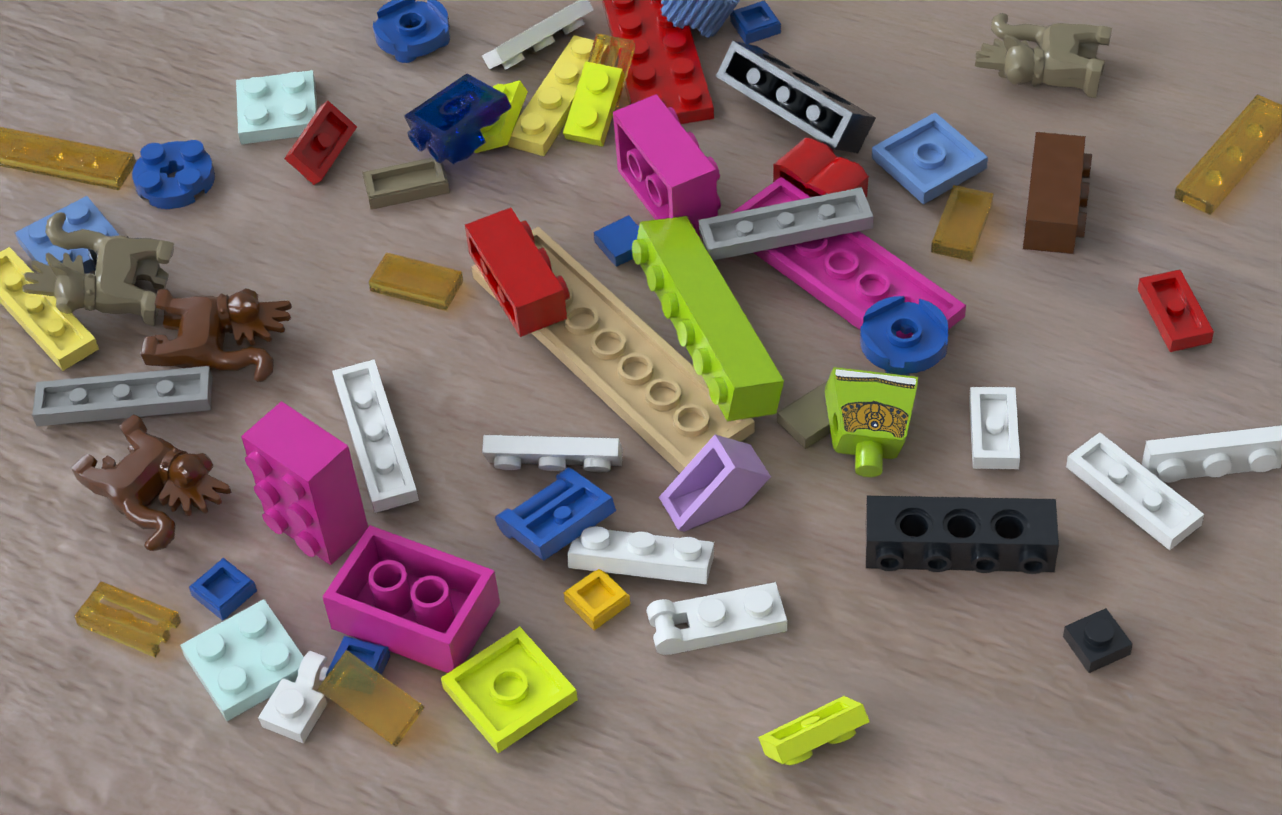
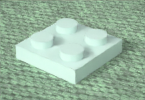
M313 70L236 80L238 135L241 145L299 137L317 112L316 83Z
M264 599L180 645L185 658L226 721L270 698L282 678L295 683L300 664L304 658Z

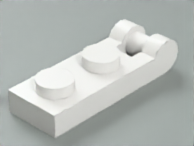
M776 582L678 602L666 599L657 600L651 603L646 610L650 625L656 628V633L653 636L656 650L662 655H671L787 631V618ZM678 624H688V628L680 630L679 628L675 627V625Z

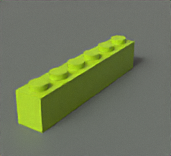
M688 217L641 221L637 239L632 243L633 259L643 269L647 277L649 289L655 291L662 304L664 316L667 319L670 318L677 330L679 343L687 348L692 357L696 373L702 375L707 384L712 402L719 406L727 422L776 414L784 380Z

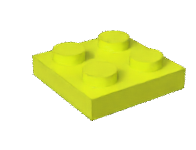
M520 626L441 677L443 689L497 753H500L578 700L577 691Z

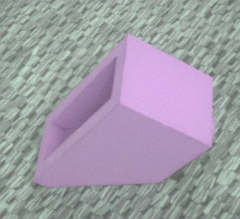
M714 435L659 496V499L679 531L685 532L743 508L771 476L750 444Z

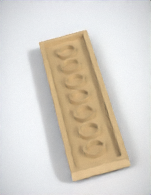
M540 227L532 230L534 244L538 249L543 247L546 250L551 261L552 272L555 276L561 275L564 278L570 293V299L565 301L567 319L532 332V334L669 464L681 473L714 435L741 442L755 432V421L752 418L727 422L719 406L712 402L709 388L702 375L696 373L691 363ZM476 264L471 267L473 278L496 299Z

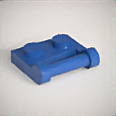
M567 467L556 475V481L515 509L510 510L507 508L495 516V521L507 538H515L545 561L581 536L584 529L596 526L599 522L616 511L610 495L572 468Z

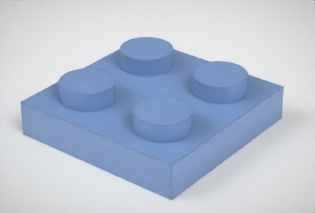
M936 112L872 147V159L923 205L987 169L988 157Z
M88 196L15 232L18 243L32 261L36 260L49 265L46 261V253L52 254L61 263H63L64 253L69 254L72 262L75 261L78 255H81L84 274L94 271L88 256V249L66 250L53 245L45 233L47 220L54 214L62 212L66 215V220L62 227L65 232L69 233L86 229L100 232L106 236L119 235Z

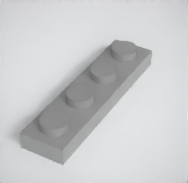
M861 187L699 220V233L706 250L714 261L872 229L874 216Z
M203 366L36 382L32 416L36 426L122 419L129 418L133 414L144 417L211 410L213 376L210 367Z

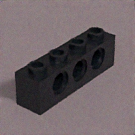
M732 41L716 74V77L834 150L858 154L876 119L873 115L755 45Z
M867 495L866 568L884 571L917 569L929 570L931 572H943L946 570L976 571L979 573L1011 571L1027 574L1055 572L1059 548L1056 499Z

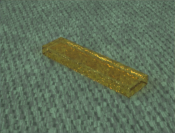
M1257 94L1175 189L1174 198L1211 215L1282 132V105Z
M0 127V166L120 190L136 163L133 153Z

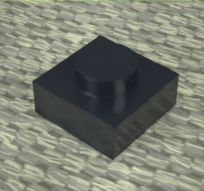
M1107 608L1064 627L1063 638L1088 673L1131 655L1132 642Z

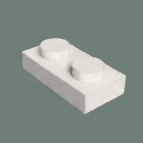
M970 387L969 403L973 469H1019L1020 448L1016 388Z

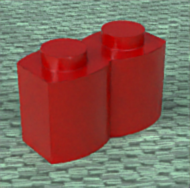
M804 138L773 164V182L782 177L810 197L861 187L865 197H867L869 176L863 167L856 162L837 157L828 145L817 140Z

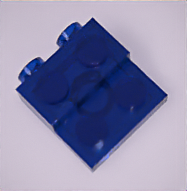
M465 74L404 115L410 128L407 135L418 151L421 152L427 148L437 163L448 160L455 164L472 156L474 150L486 143L480 129L497 122L500 115L512 107L506 94L469 74Z

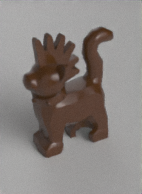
M247 288L231 296L220 294L218 297L194 296L188 298H173L168 289H159L155 306L164 310V328L179 330L178 337L173 340H168L166 335L145 337L141 357L145 365L176 366L180 368L209 366L210 370L217 369L220 371H238L251 364L257 365L254 380L263 382L273 373L274 360L265 349L254 347L238 351H223L225 333H233L238 346L242 345L245 338L250 345H255V336L271 342L272 338L269 331L285 332L284 325L279 322L291 319L289 312H286V310L291 309L292 305L290 301L259 302L258 294Z
M133 414L119 426L126 440L131 444L128 447L130 453L116 464V461L107 455L102 459V468L99 469L95 468L98 461L92 455L86 454L71 469L76 479L95 494L107 497L121 514H125L126 518L142 529H156L157 531L146 540L144 546L149 551H157L166 548L175 538L176 529L175 522L166 513L147 508L160 491L161 493L158 498L162 506L168 504L171 511L175 512L182 503L183 510L188 517L192 514V505L206 514L208 513L205 499L220 505L222 500L216 492L230 494L231 489L228 484L208 475L213 468V463L206 454L187 453L174 447L162 438L146 433L147 428L142 419Z

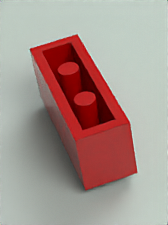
M510 207L465 224L469 254L520 337L567 319L565 301L570 299L567 284L561 275L555 276L552 272L551 261L546 250L543 247L538 249L534 244V236L527 221L520 222Z

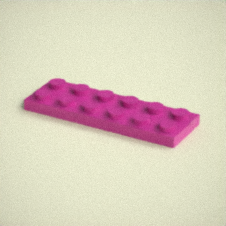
M780 177L732 213L811 197ZM860 231L753 252L859 330L863 324V317L866 311L880 300L894 296H905V302L919 304V299L931 302L945 315L948 321V330L965 317L966 305ZM901 331L896 332V336L902 339L911 338L913 333L904 334Z

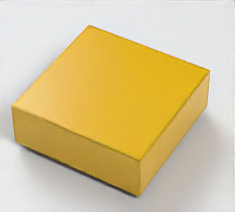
M600 569L593 571L563 592L564 602L594 631L630 605V596L606 572Z

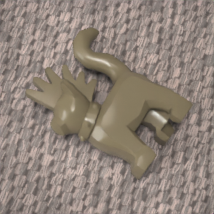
M1000 13L993 17L991 31L997 37L1003 39V41L994 39L993 45L983 43L981 51L976 52V67L999 70L998 75L1000 77L1007 78L1015 85L1030 82L1035 87L1041 83L1054 87H1074L1084 90L1087 96L1096 98L1100 76L1105 65V60L1096 58L1099 44L1109 46L1112 28L1057 23L1049 26L1032 24L1009 25L1007 24V14ZM1027 41L1035 42L1038 46L1032 49Z
M56 213L47 220L45 233L51 243L66 250L85 248L96 252L97 265L95 274H84L81 255H78L75 261L72 262L69 254L64 253L63 263H61L52 254L46 253V261L49 265L36 260L32 261V268L39 273L26 272L24 274L25 280L33 284L23 285V292L54 296L56 298V308L65 314H70L84 307L85 310L92 311L96 309L102 313L109 314L132 313L140 315L145 324L155 326L159 308L155 306L157 294L135 286L136 280L150 281L156 290L166 288L169 274L160 268V263H169L170 258L173 256L174 243L152 238H129L120 235L106 236L100 232L86 229L68 233L62 229L66 220L64 213Z

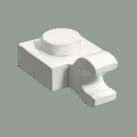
M308 651L300 664L296 682L294 683L282 678L258 717L263 728L304 744L328 704L325 695L319 693L328 682L326 678L328 668L323 667L327 657Z

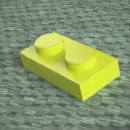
M585 62L563 130L566 139L604 146L613 111L615 110L625 78L623 69Z
M520 80L508 84H497L487 90L467 140L474 153L508 145L528 93Z
M842 696L758 738L766 756L780 764L794 765L810 758L813 755V749L827 742L836 744L852 738L856 734L855 729L869 723V719L862 703Z

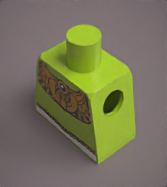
M833 367L825 386V398L833 449L837 453L856 455V474L863 477L879 476L883 472V458L894 459L899 455L908 433L918 377Z

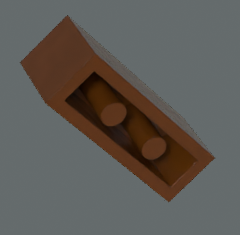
M1036 132L1023 249L1074 254L1076 237L1084 238L1087 213L1079 212V207L1087 208L1090 183L1082 182V178L1090 177L1092 154L1084 153L1086 136Z

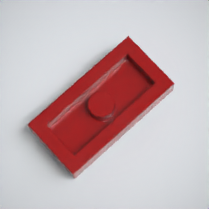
M327 101L319 107L284 159L315 185L324 178L357 126L330 101Z
M1180 269L1139 278L1138 292L1170 352L1212 343L1214 331Z

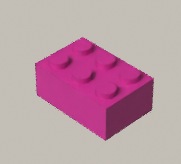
M657 94L613 111L619 173L655 220L687 216L696 233L700 236L699 220L718 216V210L721 208L720 198L717 194V180L720 179V173L714 159L705 156L699 148L694 134L690 131H685L679 122L675 110L672 107L667 108Z
M281 401L241 436L247 454L245 462L252 471L256 484L254 491L261 500L264 510L262 517L272 531L277 534L284 532L294 539L298 547L310 557L317 555L329 565H332L363 536L368 528L349 447Z
M369 525L322 596L331 629L362 641L388 647L389 651L446 673H449L466 661L500 604L494 570Z

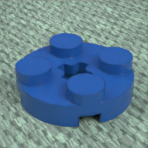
M391 0L377 12L378 19L376 22L373 21L376 43L386 53L395 55V59L401 63H410L419 56L445 47L450 42L448 12L437 0H427V3L422 1L415 2V0ZM408 25H411L413 28H405V27L408 26Z
M198 140L174 141L163 144L149 143L141 149V157L136 161L132 171L137 194L141 199L142 196L149 199L150 205L161 209L181 208L194 203V195L200 193L203 189L206 194L213 186L215 180V172L210 155ZM176 172L175 177H168L169 174Z
M905 296L889 297L878 301L866 311L860 329V347L866 358L875 366L884 369L885 373L909 376L910 373L922 372L933 367L946 356L948 349V321L943 312L929 301L919 299V304L905 302ZM901 331L904 334L913 333L911 338L902 339L896 336V332Z

